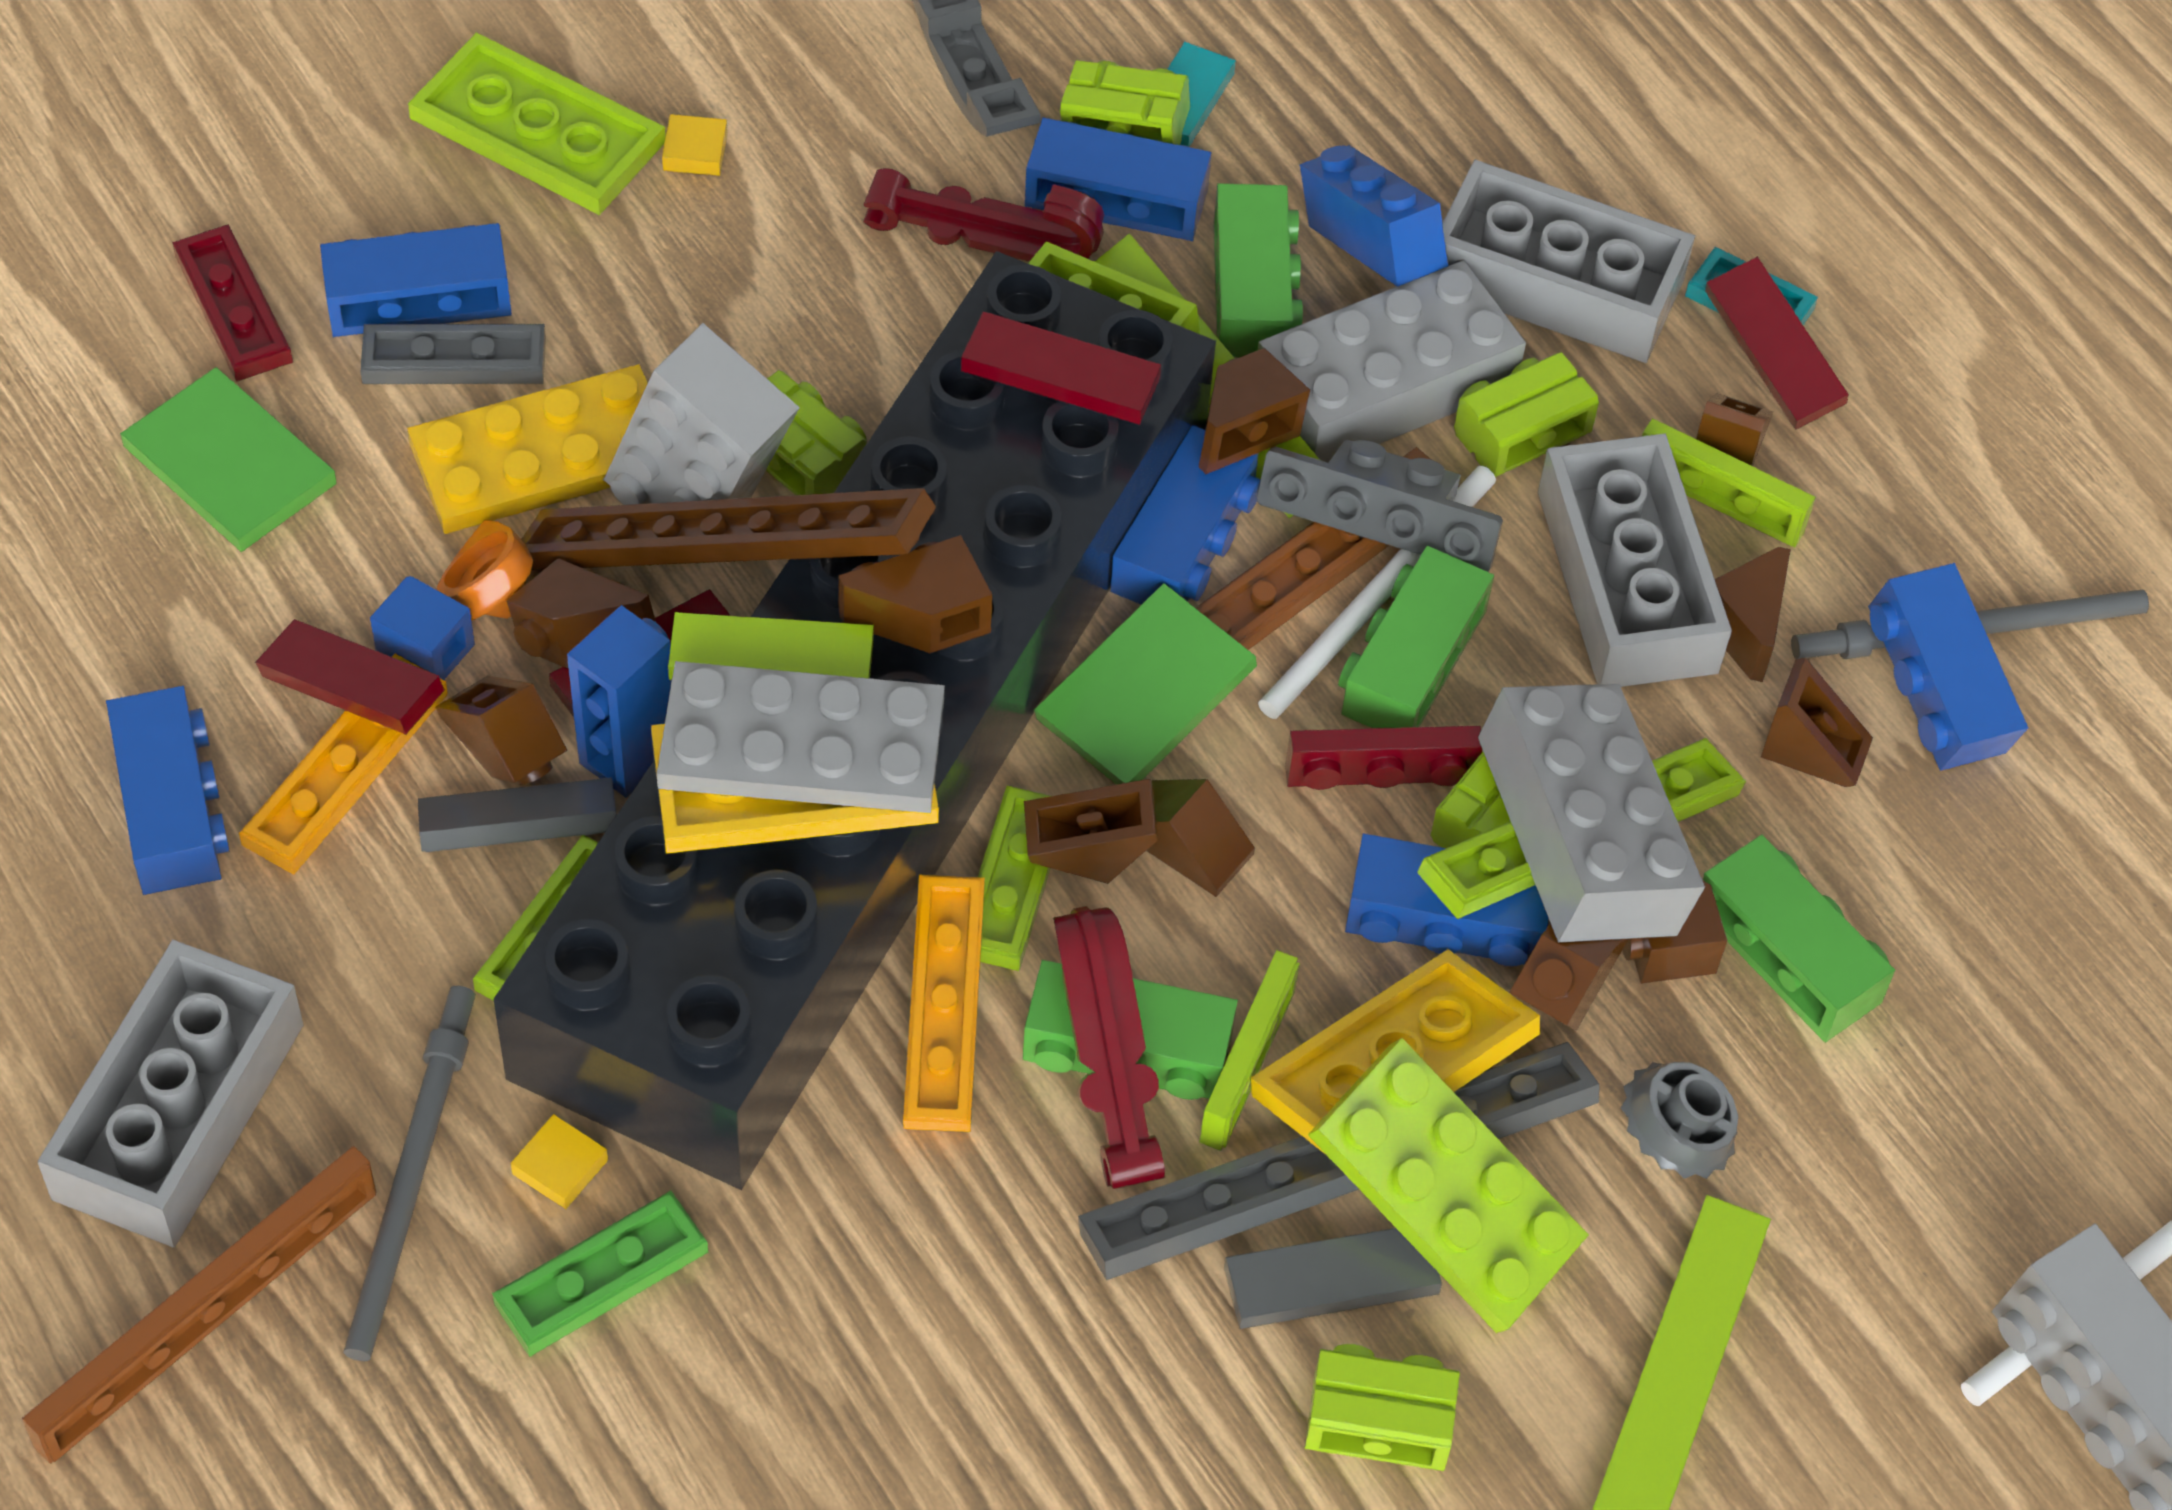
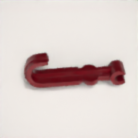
M883 168L876 171L865 199L864 206L868 210L863 222L873 229L889 231L897 227L899 221L926 227L928 237L939 245L953 244L962 236L970 248L991 253L998 251L1012 258L1030 262L1045 242L1089 259L1090 255L1098 250L1104 234L1102 222L1105 215L1103 208L1096 200L1079 191L1053 185L1051 192L1047 194L1043 204L1045 209L1041 211L987 197L971 203L970 193L960 186L945 187L940 190L938 195L912 189L911 183L905 175L893 169Z
M1087 906L1073 908L1071 914L1053 917L1061 957L1063 984L1077 1058L1080 1063L1093 1071L1081 1079L1078 1086V1097L1086 1109L1102 1113L1107 1145L1101 1146L1100 1156L1106 1185L1116 1189L1164 1179L1165 1167L1161 1148L1156 1136H1149L1143 1107V1104L1151 1101L1156 1096L1159 1089V1079L1151 1067L1137 1063L1145 1051L1146 1045L1122 927L1113 910L1108 907L1090 910Z

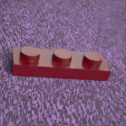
M1481 726L1290 731L1285 762L1287 787L1307 786L1311 789L1325 790L1339 785H1372L1377 788H1389L1398 784L1434 783L1439 786H1454L1482 754L1483 749L1478 739Z

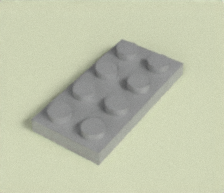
M675 661L657 769L658 789L931 813L945 685Z

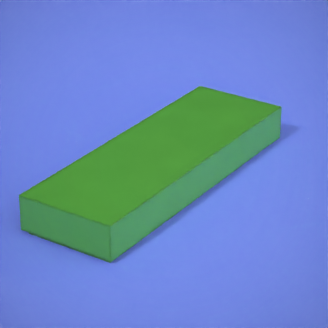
M669 1191L492 1293L494 1305L528 1356L531 1357L707 1254L708 1243L673 1192Z

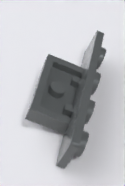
M1345 439L1329 463L1279 447L1270 448L1265 457L1257 502L1265 507L1420 555L1426 546H1430L1487 572L1492 567L1503 524V519L1499 515L1453 501L1456 497L1461 474L1445 470L1440 463L1426 458L1411 460L1386 452L1383 446L1366 440L1353 442Z

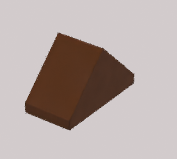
M1716 393L1706 403L1696 439L1753 466L1771 421L1773 411Z
M1777 547L1715 579L1732 630L1726 651L1750 680L1763 682L1774 649L1791 551L1788 548Z
M1807 658L1796 659L1777 706L1761 758L1843 787H1851L1857 784L1873 737Z
M1151 779L1024 801L1028 858L1031 863L1109 884L1158 841L1154 790Z
M1208 779L1151 780L1154 790L1158 841L1146 851L1217 897L1254 855L1255 847Z

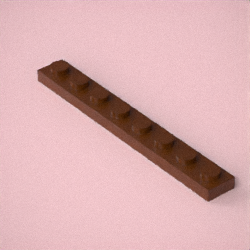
M918 488L541 509L521 540L526 544L533 558L531 570H544L556 559H561L581 568L900 555L908 554L917 543L920 533L936 506L925 489Z

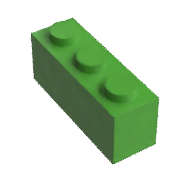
M1217 183L1213 221L1216 337L1233 357L1240 358L1258 351L1259 341L1302 325L1303 322L1302 299H1292V289L1299 290L1301 257L1300 254H1290V245H1297L1299 211L1297 209H1288L1287 185Z
M1426 546L1415 566L1406 563L1393 586L1391 597L1395 600L1389 610L1380 607L1370 622L1365 636V642H1368L1366 649L1362 655L1353 652L1341 672L1338 686L1346 689L1341 715L1370 728L1420 727L1487 611L1494 574L1430 546Z
M1762 834L1704 873L1702 880L1712 887L1727 942L1824 1043L1883 1002L1896 971L1889 964L1884 951L1876 943L1866 940L1844 918L1838 904L1830 897L1821 895L1800 873L1797 864L1791 856L1784 851L1777 850Z
M1042 960L1024 1029L1023 1060L1034 1062L1041 1068L1051 1072L1063 1073L1072 1070L1089 1074L1093 1071L1080 1063L1077 1058L1063 984L1061 963ZM1133 978L1146 1049L1137 1063L1149 1066L1156 1072L1159 1079V1089L1167 1090L1170 1094L1187 1100H1195L1201 1097L1210 1099L1227 1061L1238 1000Z

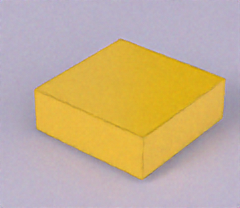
M670 114L662 154L663 171L720 176L728 134L727 119Z
M553 1114L511 1162V1170L514 1176L564 1209H567L606 1164L608 1153L605 1147Z

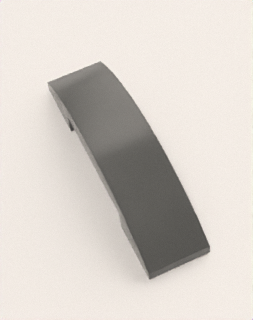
M912 0L925 39L944 82L961 112L978 132L988 137L1041 123V114L1022 79L1012 80L983 27L981 4L978 0Z

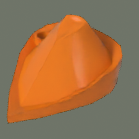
M484 520L445 570L436 590L470 608L471 620H475L483 615L508 619L511 617L506 600L523 587L531 573L533 558L526 544L511 528L497 521Z

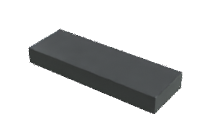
M364 324L360 369L362 384H544L545 324Z
M612 778L418 798L422 852H433L605 833L616 817Z
M1396 1228L1229 1256L1225 1258L1224 1265L1239 1329L1439 1295L1442 1287L1440 1274Z

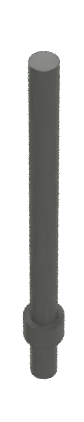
M2140 589L1977 611V614L1986 634L2145 614L2149 609V599L2146 591ZM1866 620L1842 622L1837 625L1836 630L1793 635L1791 639V648L1795 659L1840 654L1842 659H1852L1870 656L1873 649L1886 648L1884 642L1875 636L1871 625Z
M452 986L450 988L439 1027L430 1032L425 1047L423 1060L427 1064V1068L343 1351L347 1357L354 1360L369 1361L371 1359L453 1073L461 1070L469 1045V1041L464 1034L476 996L474 991L464 986Z

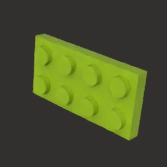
M477 32L408 103L411 120L598 215L609 206L664 145L666 138L665 126Z
M1403 1038L1391 1043L1308 1134L1319 1148L1496 1334L1508 1330L1589 1236Z

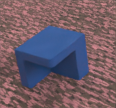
M411 576L406 577L370 617L376 651L390 657L397 654L422 669L439 675V678L443 680L446 679L475 645L470 608Z

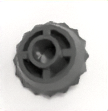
M1652 1062L1646 1069L1634 1070V1080L1623 1086L1627 1098L1621 1106V1110L1629 1119L1627 1132L1638 1139L1641 1153L1654 1157L1661 1170L1674 1169L1684 1179L1694 1174L1707 1179L1714 1170H1725L1728 1158L1735 1154L1734 1140L1738 1133V1112L1734 1098L1723 1082L1709 1070L1690 1062H1672L1668 1064Z

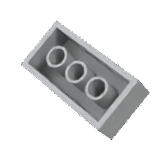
M1474 160L1443 221L1448 266L1464 260L1504 314L1644 363L1648 362L1684 282L1696 236L1478 160Z
M1462 260L1401 286L1261 340L1258 343V350L1266 348L1311 389L1300 436L1321 461L1329 463L1345 439L1353 442L1366 440L1380 444L1456 413L1459 398L1471 385L1483 380L1491 384L1511 374L1513 369L1522 362L1526 342L1467 263Z
M702 323L653 371L605 475L604 481L610 485L613 494L623 505L751 498L800 407Z
M1666 433L1548 448L1538 496L1597 684H1619L1620 687L1719 674L1732 630Z
M1620 685L1503 687L1478 739L1525 859L1531 869L1532 877L1558 942L1677 936L1702 894L1705 885Z
M172 939L37 1161L51 1200L175 1248L303 1027L294 985Z
M2095 1223L2031 1264L1995 1306L1992 1313L1998 1319V1328L2006 1343L2016 1352L2025 1353L2029 1362L2041 1376V1384L2047 1397L2056 1407L2067 1411L2083 1431L2085 1443L2094 1459L2103 1467L2111 1469L2127 1489L2132 1508L2134 1510H2172V1321Z

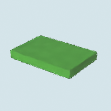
M217 367L120 433L123 446L240 552H243L337 484L335 471Z
M1163 583L1034 709L1036 719L1116 785L1143 780L1257 667L1256 656Z

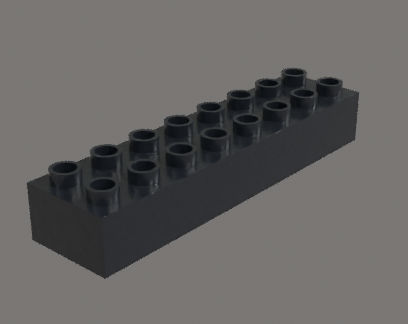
M998 251L995 252L834 492L846 493L924 488L936 508L920 533L919 540L911 548L910 552L921 544L941 542L961 535L992 593L991 633L933 653H928L873 634L870 679L945 685L934 782L939 807L938 823L666 854L654 759L493 999L507 1081L739 1190L743 1189L917 905L919 875L936 874L1034 714V709L1042 701L1110 590L1113 555L1191 426L1194 425L1205 430L1209 409L1216 346L1215 340L1166 321L1153 313L1137 309L1056 276L1045 269L1027 264ZM983 311L1161 364L1160 380L1140 425L961 371L962 355ZM899 555L789 559L751 617L843 623L839 615V575L851 572L861 564L881 562Z

